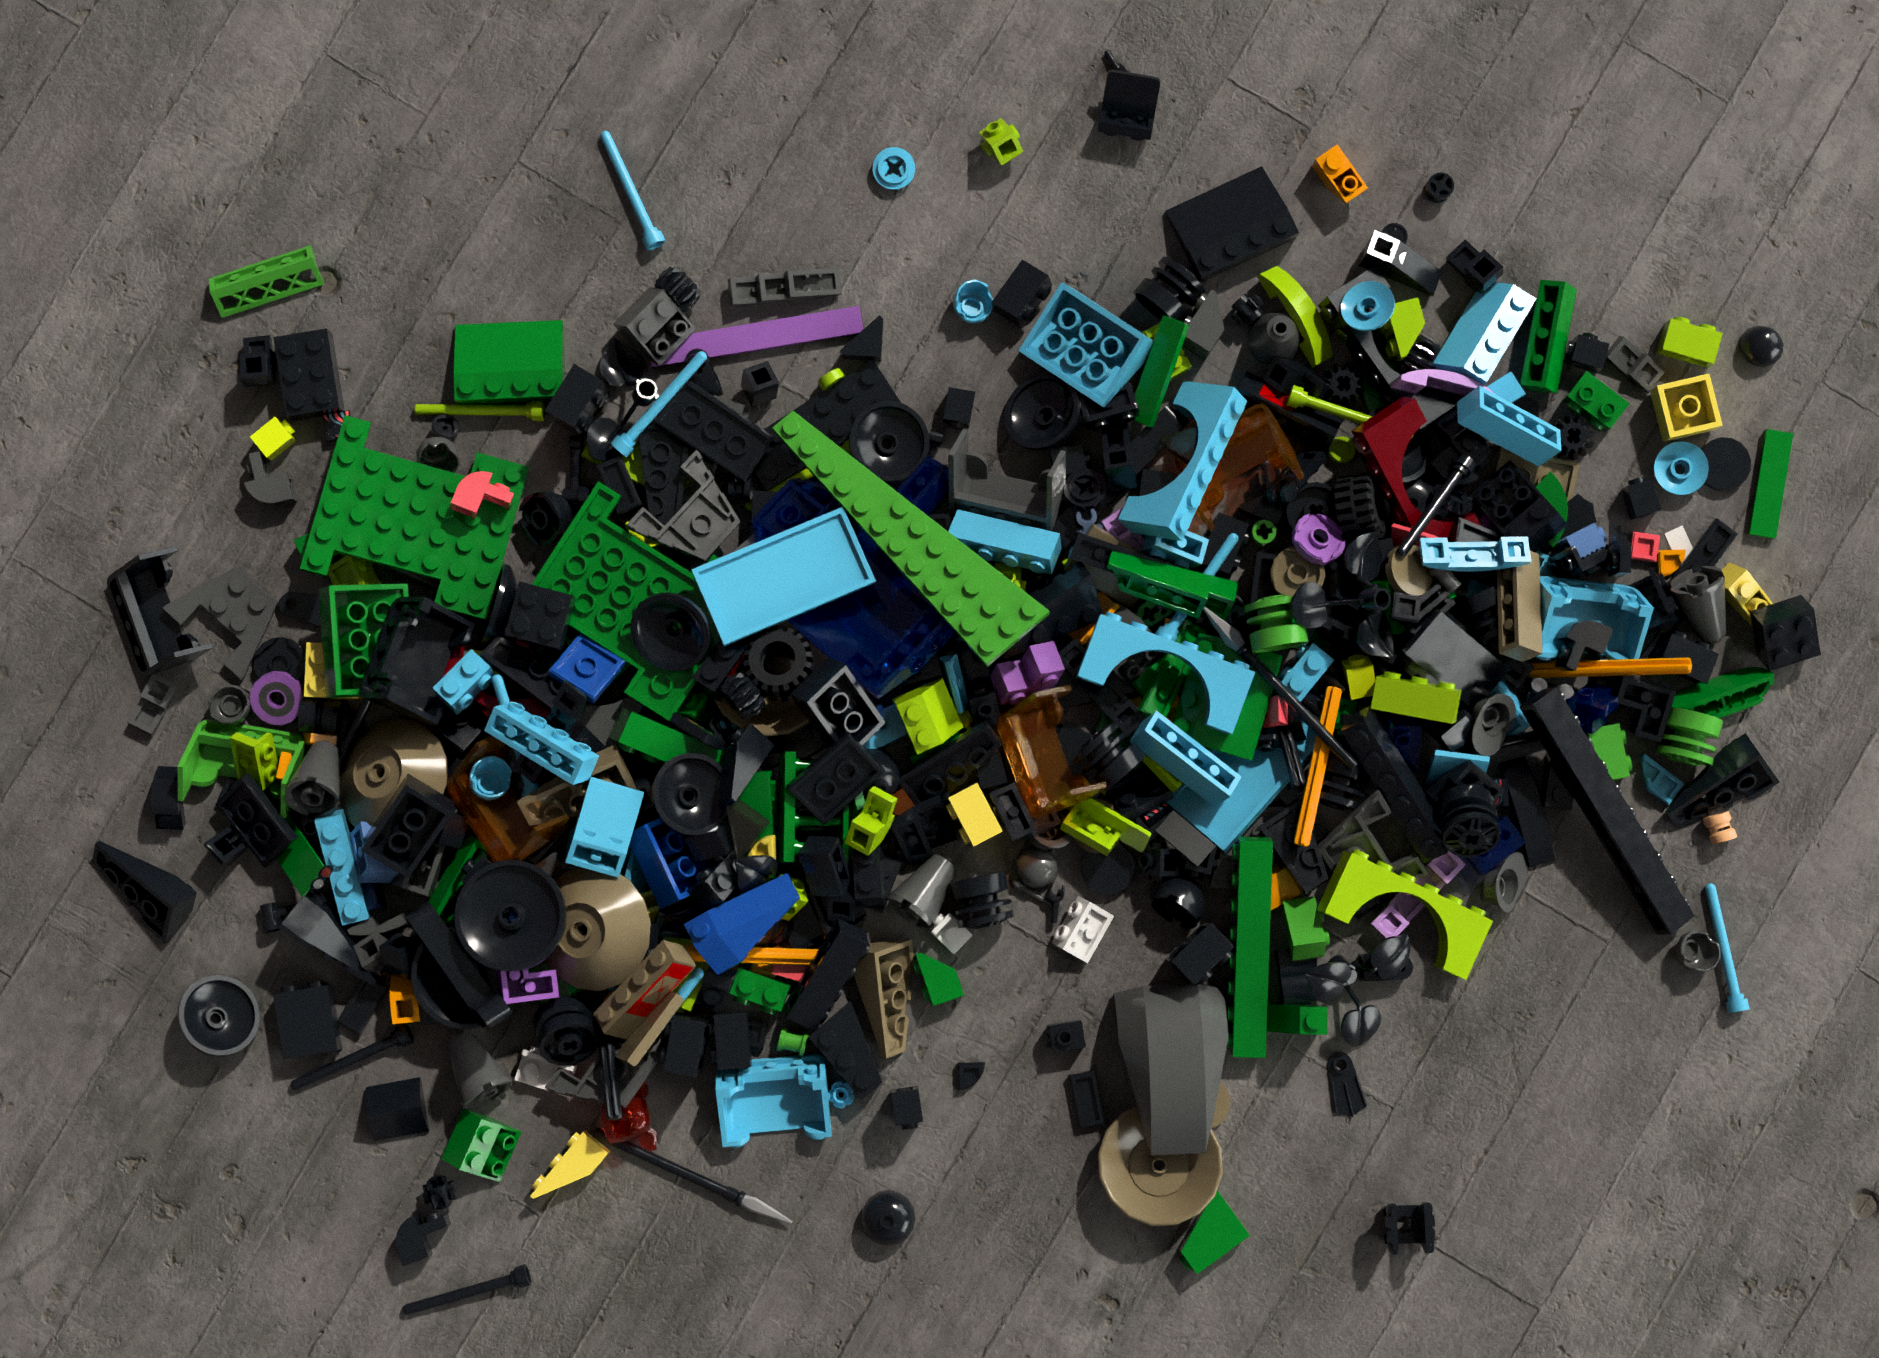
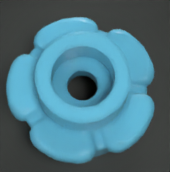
M837 1081L832 1084L831 1090L828 1091L829 1101L833 1102V1105L837 1108H844L854 1101V1090L847 1082ZM840 1092L844 1093L843 1097H839Z

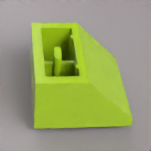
M1418 297L1395 303L1391 318L1378 328L1380 334H1384L1387 344L1384 345L1386 357L1388 360H1392L1395 366L1399 365L1407 356L1425 325Z

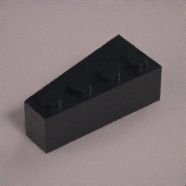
M1078 561L1073 564V569L1064 575L1060 573L1052 579L1053 582L1041 591L1037 589L1029 594L1047 608L1050 614L1003 653L1002 657L1004 660L1025 652L1031 645L1049 642L1095 623L1100 614L1103 615L1092 575L1082 562Z

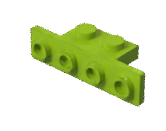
M1057 780L1054 784L1049 799L1071 811L1061 825L1060 829L1105 856H1108L1118 840L1140 852L1145 850L1151 837V832L1061 780Z

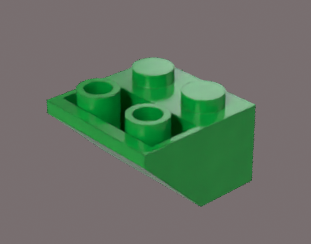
M463 1108L441 1159L458 1170L500 1182L522 1131L484 1114Z

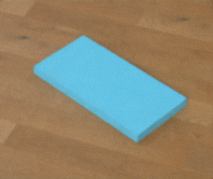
M844 507L691 569L723 646L876 583Z
M1311 713L1318 721L1320 720L1315 714ZM1302 720L1307 740L1295 741L1303 767L1312 757L1316 734ZM1276 727L1267 728V734H1276L1278 736ZM1274 748L1271 752H1261L1255 749L1252 761L1209 750L1214 756L1242 776L1231 796L1214 807L1183 783L1176 791L1172 792L1174 799L1166 803L1226 853L1237 841V838L1243 835L1290 782L1282 748Z

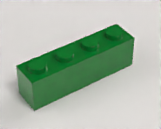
M1540 280L1520 383L1521 386L1532 392L1557 394L1577 292L1576 288L1565 281Z

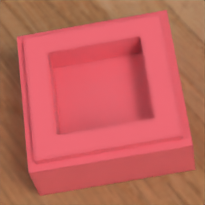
M1631 532V559L1652 563L1657 562L1660 535Z

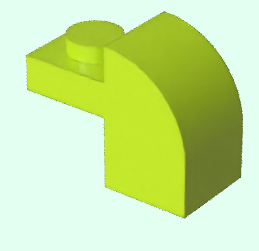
M873 786L868 792L862 812L851 822L845 844L869 856L886 836L895 817L893 811L898 798Z

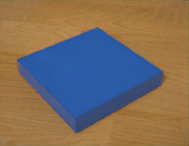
M580 632L548 670V675L561 684L567 680L586 695L589 702L594 704L625 666V660Z

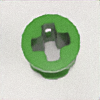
M1268 520L1258 521L1250 530V539L1257 546L1268 545L1276 536L1275 525ZM1261 527H1263L1264 531H1269L1265 540H1263L1261 535L1257 536L1256 534Z
M782 1027L777 1050L785 1049L797 1052L799 1056L803 1057L809 1033L799 1034L788 1031L787 1027Z

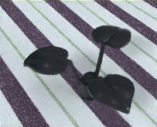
M612 338L603 351L600 362L601 375L606 383L612 387H620L625 383L628 387H635L632 393L634 403L619 425L610 418L597 419L590 425L587 431L589 454L593 459L604 462L619 455L624 456L611 442L617 435L621 436L623 432L627 433L622 428L638 405L642 407L648 406L659 397L657 394L658 388L654 381L651 379L640 380L645 370V363L642 357L634 349L624 345L616 338Z
M1379 532L1365 533L1356 537L1348 545L1344 555L1346 570L1351 574H1356V580L1368 587L1359 594L1358 599L1325 601L1323 588L1317 583L1307 582L1296 590L1291 602V614L1299 625L1305 628H1317L1322 626L1327 620L1325 607L1359 604L1364 610H1369L1364 614L1365 620L1361 621L1356 628V640L1359 648L1368 655L1393 657V637L1390 622L1386 614L1381 611L1389 607L1391 596L1387 589L1378 588V584L1368 582L1379 575L1382 567Z
M755 855L735 859L736 883L742 893H746L776 879L770 877L777 870L778 873H787L790 877L802 880L805 888L811 891L806 883L804 868H802L803 876H798L781 868L771 856ZM780 919L779 922H776L767 931L760 943H756L755 947L777 948L783 945L793 931L792 920Z
M1406 933L1400 936L1388 937L1378 942L1373 947L1369 957L1372 967L1361 965L1356 961L1350 963L1343 956L1336 955L1328 963L1304 971L1311 993L1319 1002L1327 1003L1337 999L1342 994L1344 987L1356 1004L1357 1010L1348 1011L1341 1022L1342 1036L1352 1047L1362 1045L1376 1033L1381 1023V1014L1373 1005H1367L1362 1008V1004L1349 984H1352L1357 979V969L1370 973L1377 971L1378 976L1382 979H1388L1397 975L1406 965L1410 954V940Z

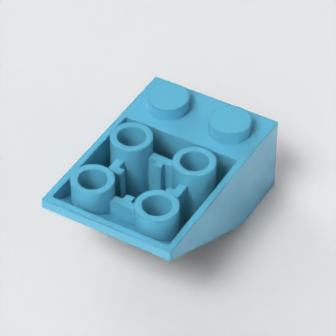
M590 777L568 845L565 863L619 878L644 792Z

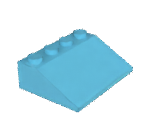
M1061 282L1018 351L1100 406L1105 407L1142 366L1151 351L1154 340L1073 287Z

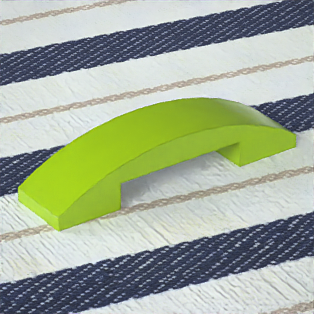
M1278 266L1259 274L1257 278L1270 299L1276 296L1279 297L1303 336L1304 341L1299 346L1312 368L1332 358V348L1324 322L1316 306L1300 284Z

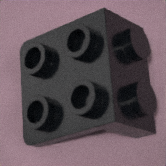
M1110 70L1107 74L1098 131L1108 136H1129L1137 141L1151 140L1161 83L1160 79L1154 76Z

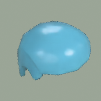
M976 279L965 281L957 289L953 297V307L958 317L966 323L975 324L983 322L991 314L993 308L991 302L994 298L991 296L988 289L989 286L986 283Z
M494 755L484 756L472 767L469 775L470 789L478 798L487 801L497 800L507 793L511 783L512 770L504 759Z

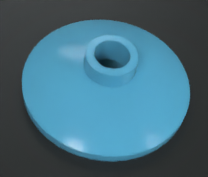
M1376 281L1361 282L1348 290L1343 297L1341 314L1344 321L1355 330H1375L1383 326L1391 318L1395 308V299L1391 290L1386 285ZM1374 308L1371 312L1366 313L1367 309Z
M1684 441L1673 442L1665 446L1658 453L1654 462V475L1658 484L1667 492L1675 495H1687L1697 491L1706 481L1709 472L1708 460L1704 452L1696 445ZM1676 465L1684 467L1685 471L1683 474L1676 473Z

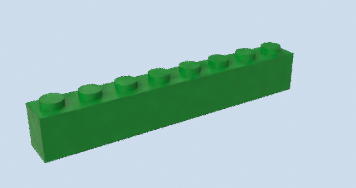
M1238 837L1237 844L1232 846V860H1237V868L1231 874V887H1236V897L1231 898L1230 913L1235 915V925H1230L1229 939L1234 941V952H1231L1233 955L1228 959L1229 968H1233V979H1228V995H1232V1006H1227V1022H1231V1033L1228 1032L1226 1049H1230L1232 1057L1266 1058L1273 841L1270 837Z

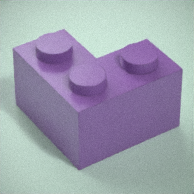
M1054 641L1029 646L1022 659L998 663L989 677L1000 705L1007 703L1016 705L1026 699L1035 698L1040 700L1049 696L1065 668Z
M528 969L516 972L496 970L498 994L504 999L506 1004L559 997L556 970L531 973L528 972Z

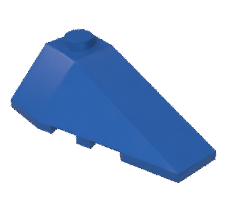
M786 873L704 912L685 923L684 926L696 950L713 971L719 975L741 963L748 956L747 953L757 942L760 943L767 931L776 922L780 921L800 897L789 874Z

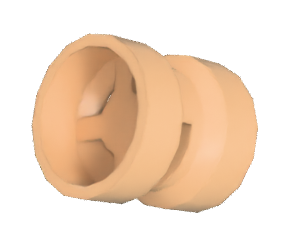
M1729 811L1703 818L1704 825L1710 832L1709 840L1711 845L1737 837L1735 829L1730 824L1731 816Z

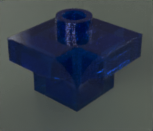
M1589 682L1568 699V706L1572 713L1578 717L1582 730L1593 734L1607 723V715L1618 707V697L1613 695L1612 687Z

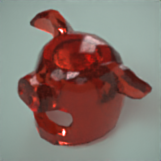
M645 1081L626 1108L621 1107V1119L609 1121L605 1114V1104L601 1103L602 1128L609 1144L639 1138L641 1146L645 1149H657V1134L650 1127L651 1116L645 1100L649 1089Z

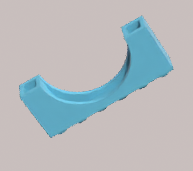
M1183 381L1173 405L1186 418L1197 422L1198 442L1195 452L1183 472L1170 484L1148 495L1128 497L1118 520L1131 533L1179 541L1183 540L1247 403V400L1235 387Z
M1111 612L1098 616L1076 674L1077 678L1103 686L1114 667L1131 655L1148 651L1173 655L1188 664L1195 671L1203 685L1207 701L1204 726L1228 735L1233 734L1255 674L1254 671L1249 670V664L1235 660L1234 663L1223 660L1224 655L1209 650L1208 654L1198 651V645L1188 641H1183L1182 644L1172 641V635L1158 631L1157 635L1146 631L1147 626L1132 621L1131 625L1121 622V616Z

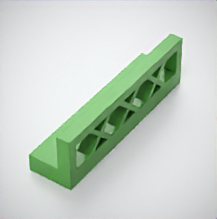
M311 245L209 278L210 294L221 318L324 285ZM312 269L315 276L314 279L308 281L297 278L301 271ZM282 278L289 281V284L284 289L279 290L271 287L277 279ZM253 287L264 290L262 295L257 298H252L246 294ZM229 295L238 298L235 305L224 308L220 299Z

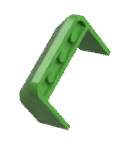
M213 719L203 720L198 723L177 766L178 801H184L191 785L207 787L217 780L218 775L237 778L229 737L238 732L258 740L268 732L273 734L278 764L281 751L291 753L292 755L282 782L279 783L276 780L269 786L270 795L281 800L280 814L283 818H286L290 806L286 802L285 789L303 760L304 738L297 733L243 724H236L234 726L222 725Z

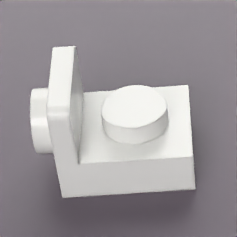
M941 913L937 917L931 933L955 954L972 937V934L966 928H958V920L951 913H948L946 916Z

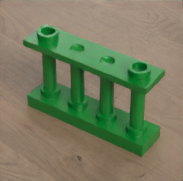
M779 751L778 861L794 862V856H798L800 848L805 843L795 840V829H798L799 826H837V837H839L846 862H848V856L852 855V847L845 844L849 831V804L825 825L814 815H799L798 812H795V801H798V799L787 789L786 785L796 777L799 771H803L814 760H800L799 757H796V752Z

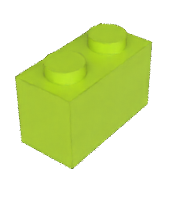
M1674 317V319L1671 318L1664 324L1657 354L1709 368L1715 364L1723 333L1717 332L1716 328L1711 325L1700 324V326L1690 324L1689 319Z

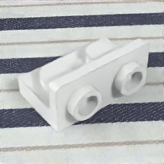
M1078 896L1069 906L1068 914L1062 925L1056 929L1052 944L1088 963L1114 916Z
M531 1045L530 1049L525 1048L522 1051V1058L514 1080L547 1090L545 1086L558 1067L574 1076L577 1065L558 1066L549 1063L542 1057L539 1047Z

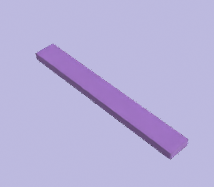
M860 306L691 333L660 366L652 361L651 366L652 368L686 363V355L689 351L696 348L706 351L709 358L712 359L858 335L863 330Z

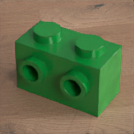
M1588 371L1579 377L1563 398V401L1567 403L1566 408L1575 415L1581 414L1591 424L1590 427L1598 432L1610 430L1630 404Z
M739 967L729 994L735 995L734 1001L749 1006L750 1001L760 1004L759 1010L775 1015L776 1010L780 1012L783 1010L791 985Z

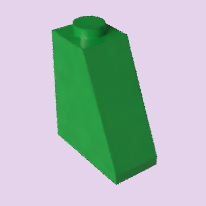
M1267 1004L1266 1032L1327 1035L1328 1007L1313 1004Z
M1218 1190L1210 1203L1197 1215L1179 1247L1180 1252L1183 1254L1179 1257V1260L1188 1272L1193 1269L1196 1274L1200 1273L1250 1236Z

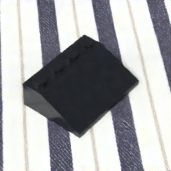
M1262 166L1165 211L1191 268L1200 283L1295 240L1299 234L1287 206Z

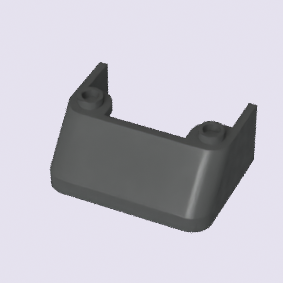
M963 429L948 454L949 510L951 514L955 516L958 509L1052 531L1064 491L1066 451H1060L1051 469L1041 472L1038 483L990 473L986 458L979 453L968 451V430Z

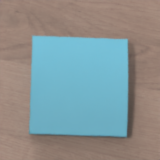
M1435 750L1430 757V767L1425 773L1424 784H1434L1444 774L1468 760H1471L1486 773L1490 757Z

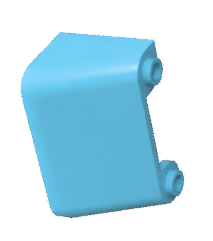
M1540 576L1543 654L1536 656V658L1550 660V658L1557 656L1558 649L1564 642L1556 639L1555 636L1566 624L1577 621H1596L1613 629L1604 654L1600 655H1604L1608 660L1639 659L1654 609L1640 591L1627 585Z
M804 1054L803 1057L793 1055L752 1059V1066L748 1068L718 1070L717 1067L715 1090L722 1147H742L749 1141L750 1133L804 1128L805 1135L813 1140L832 1137L825 1058L822 1055Z

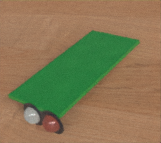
M288 813L284 819L298 838L276 860L301 897H305L310 888L315 890L323 887L326 881L325 878L331 875L333 867L324 866Z

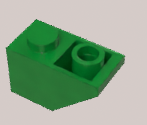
M922 952L916 954L917 960L912 962L917 977L923 975L926 983L925 986L921 987L926 1002L932 1001L933 1006L964 996L954 968Z

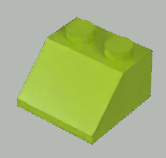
M939 678L892 699L911 745L917 754L944 743L963 728L943 678Z

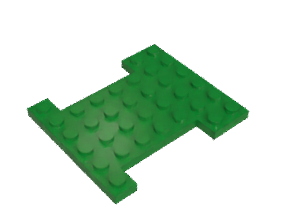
M344 415L300 571L327 578L334 552L440 581L435 598L437 604L454 613L486 621L529 467L477 452L471 473L479 471L492 473L490 484H503L510 488L509 492L514 493L509 509L483 499L476 518H472L450 509L456 488L466 476L364 448L371 422Z
M598 481L532 585L576 597L569 625L638 668L639 670L624 693L670 721L674 712L677 713L695 686L692 677L718 643L720 637L693 574L609 521L608 518L622 496ZM713 554L708 562L718 559V557ZM670 592L682 595L693 601L707 618L711 633L710 645L705 656L695 666L683 671L663 670L646 661L636 649L630 631L632 615L638 605L653 594ZM673 622L675 627L680 628L678 623Z

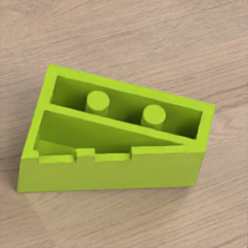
M1385 671L1383 675L1376 676L1371 709L1453 724L1457 719L1462 690L1455 689L1454 683L1439 681V684L1436 685L1428 683L1427 678L1412 676L1411 679L1402 678L1399 673Z

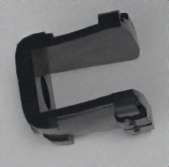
M1422 1202L1421 1205H1396L1395 1203H1389L1387 1206H1383L1386 1229L1384 1243L1388 1244V1252L1390 1254L1398 1255V1244L1420 1243L1426 1254L1434 1252L1435 1229L1433 1227H1435V1218L1432 1214L1433 1207L1429 1202ZM1407 1216L1411 1219L1412 1226L1409 1231L1401 1232L1398 1230L1397 1221L1400 1217Z

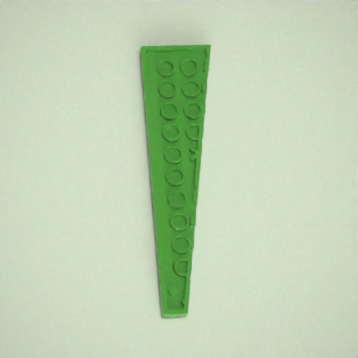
M790 412L772 427L775 434L833 498L844 507L852 519L987 667L1050 614V611L796 412Z

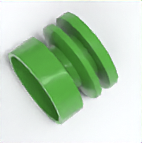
M1269 596L1244 606L1245 614L1258 615L1247 619V625L1260 626V630L1249 634L1252 653L1283 650L1309 642L1306 628L1298 623H1292L1294 618L1292 617L1290 607L1294 596Z
M1671 707L1666 728L1673 730V735L1664 734L1661 740L1670 744V746L1658 745L1656 753L1665 756L1670 761L1688 766H1712L1714 759L1702 753H1716V748L1705 743L1706 739H1718L1720 737L1723 720L1704 713Z

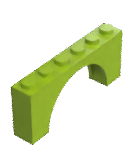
M1354 849L1353 853L1343 851L1317 907V911L1340 922L1349 924L1355 912L1364 903L1378 895L1389 892H1405L1410 894L1428 909L1437 927L1439 946L1434 967L1455 977L1467 980L1493 920L1485 917L1486 911L1472 905L1468 909L1462 906L1463 900L1450 894L1445 898L1438 894L1440 889L1425 883L1422 887L1415 883V877L1407 873L1401 872L1400 875L1391 872L1392 866L1379 860L1376 864L1368 861L1369 855L1357 849Z

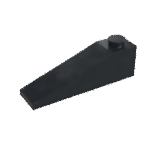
M1746 733L1723 747L1713 758V765L1706 766L1668 807L1666 813L1677 828L1706 818L1712 810L1723 806L1725 810L1733 807V802L1746 797L1748 801L1754 799L1779 783V780Z
M98 841L95 843L92 857L93 864L111 886H118L126 897L124 902L128 907L134 905L143 916L140 919L141 923L163 943L168 942L192 912L197 892L176 875L104 842Z
M309 889L305 897L301 898L282 922L279 929L308 949L311 945L321 950L322 956L325 959L343 962L342 966L346 971L374 986L380 977L362 968L354 949V945L359 943L354 935H349L347 931L349 928L346 925L342 926L339 914L327 902L328 899L318 891L313 892Z

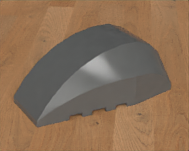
M1201 984L1141 986L1114 993L1117 1051L1130 1087L1150 1156L1205 1154L1228 1042L1227 1014L1222 988Z

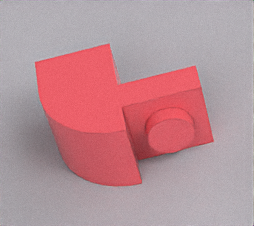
M484 471L474 472L464 477L458 484L450 504V509L476 518L483 499L509 509L514 493L509 492L510 488L503 484H490L492 473Z

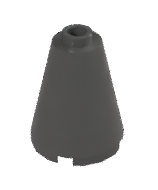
M1275 312L1266 313L1256 319L1250 326L1247 336V345L1250 353L1257 361L1267 365L1271 364L1274 356L1292 359L1297 354L1300 347L1299 344L1301 343L1300 331L1293 320L1284 314Z
M1701 566L1702 571L1693 573L1692 569L1686 570L1671 581V594L1699 639L1708 644L1718 643L1726 635L1725 577L1723 572L1715 566Z
M315 742L285 789L286 802L293 810L302 815L309 816V812L318 813V817H325L333 814L338 809L340 803L339 755L337 747L331 742Z
M941 853V855L934 854L888 895V905L905 920L909 921L912 919L918 921L917 927L930 931L936 922L950 887L949 883L952 882L956 872V868L953 865L955 863L954 860L944 853Z
M460 1030L449 1037L450 1041L447 1043V1049L460 1102L465 1110L484 1105L482 1101L491 1098V1100L496 1099L512 1086L510 1077L471 1032L465 1033L464 1030Z

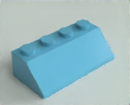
M1494 282L1483 293L1476 291L1432 366L1438 370L1464 375L1485 385L1537 298L1514 284Z

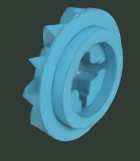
M898 147L886 148L874 159L873 175L877 183L887 190H899L908 186L913 179L915 163L912 156L904 149ZM886 161L894 166L903 162L899 167L901 177L895 173L886 176L889 171Z

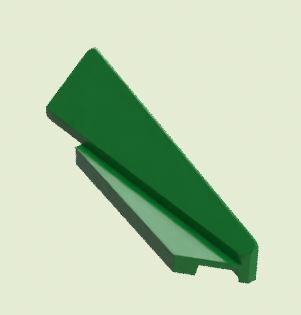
M1112 551L1110 554L1107 568L1113 570L1118 579L1117 585L1122 592L1198 619L1203 608L1206 607L1226 621L1235 602L1237 582Z

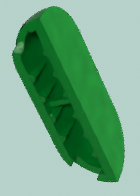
M1762 667L1738 669L1709 679L1708 684H1695L1679 690L1675 694L1672 707L1722 718L1761 703L1764 700L1763 696L1768 692L1770 686L1774 685V674Z
M772 771L756 772L738 797L743 857L748 856L758 840L769 835L776 836V857H778V796L776 780H770ZM777 870L776 873H775L772 877H770V878H776V876H777V874H778V870Z

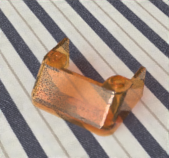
M1256 404L1242 412L1223 452V456L1201 499V503L1195 512L1210 531L1215 529L1209 510L1223 500L1225 492L1222 485L1267 459L1272 467L1280 469L1289 466L1299 480L1304 479L1294 449L1273 413L1265 404ZM1198 438L1185 444L1176 452L1174 460L1179 475L1190 462L1195 452Z
M1070 685L1034 692L998 719L997 727L1021 797L1030 816L1033 818L1046 816L1086 801L1107 787L1105 782L1090 785L1083 775L1077 774L1072 776L1055 730V726L1061 722L1063 716V708L1058 699L1072 690Z
M492 736L476 742L449 778L447 790L494 862L503 860L522 861L550 842L568 821L569 817L565 814L543 824L529 826L517 803L519 799L511 787L501 798L490 801L478 798L472 792L469 785V775L474 764L482 757L494 755L504 759L510 766L509 758L502 751L505 743Z

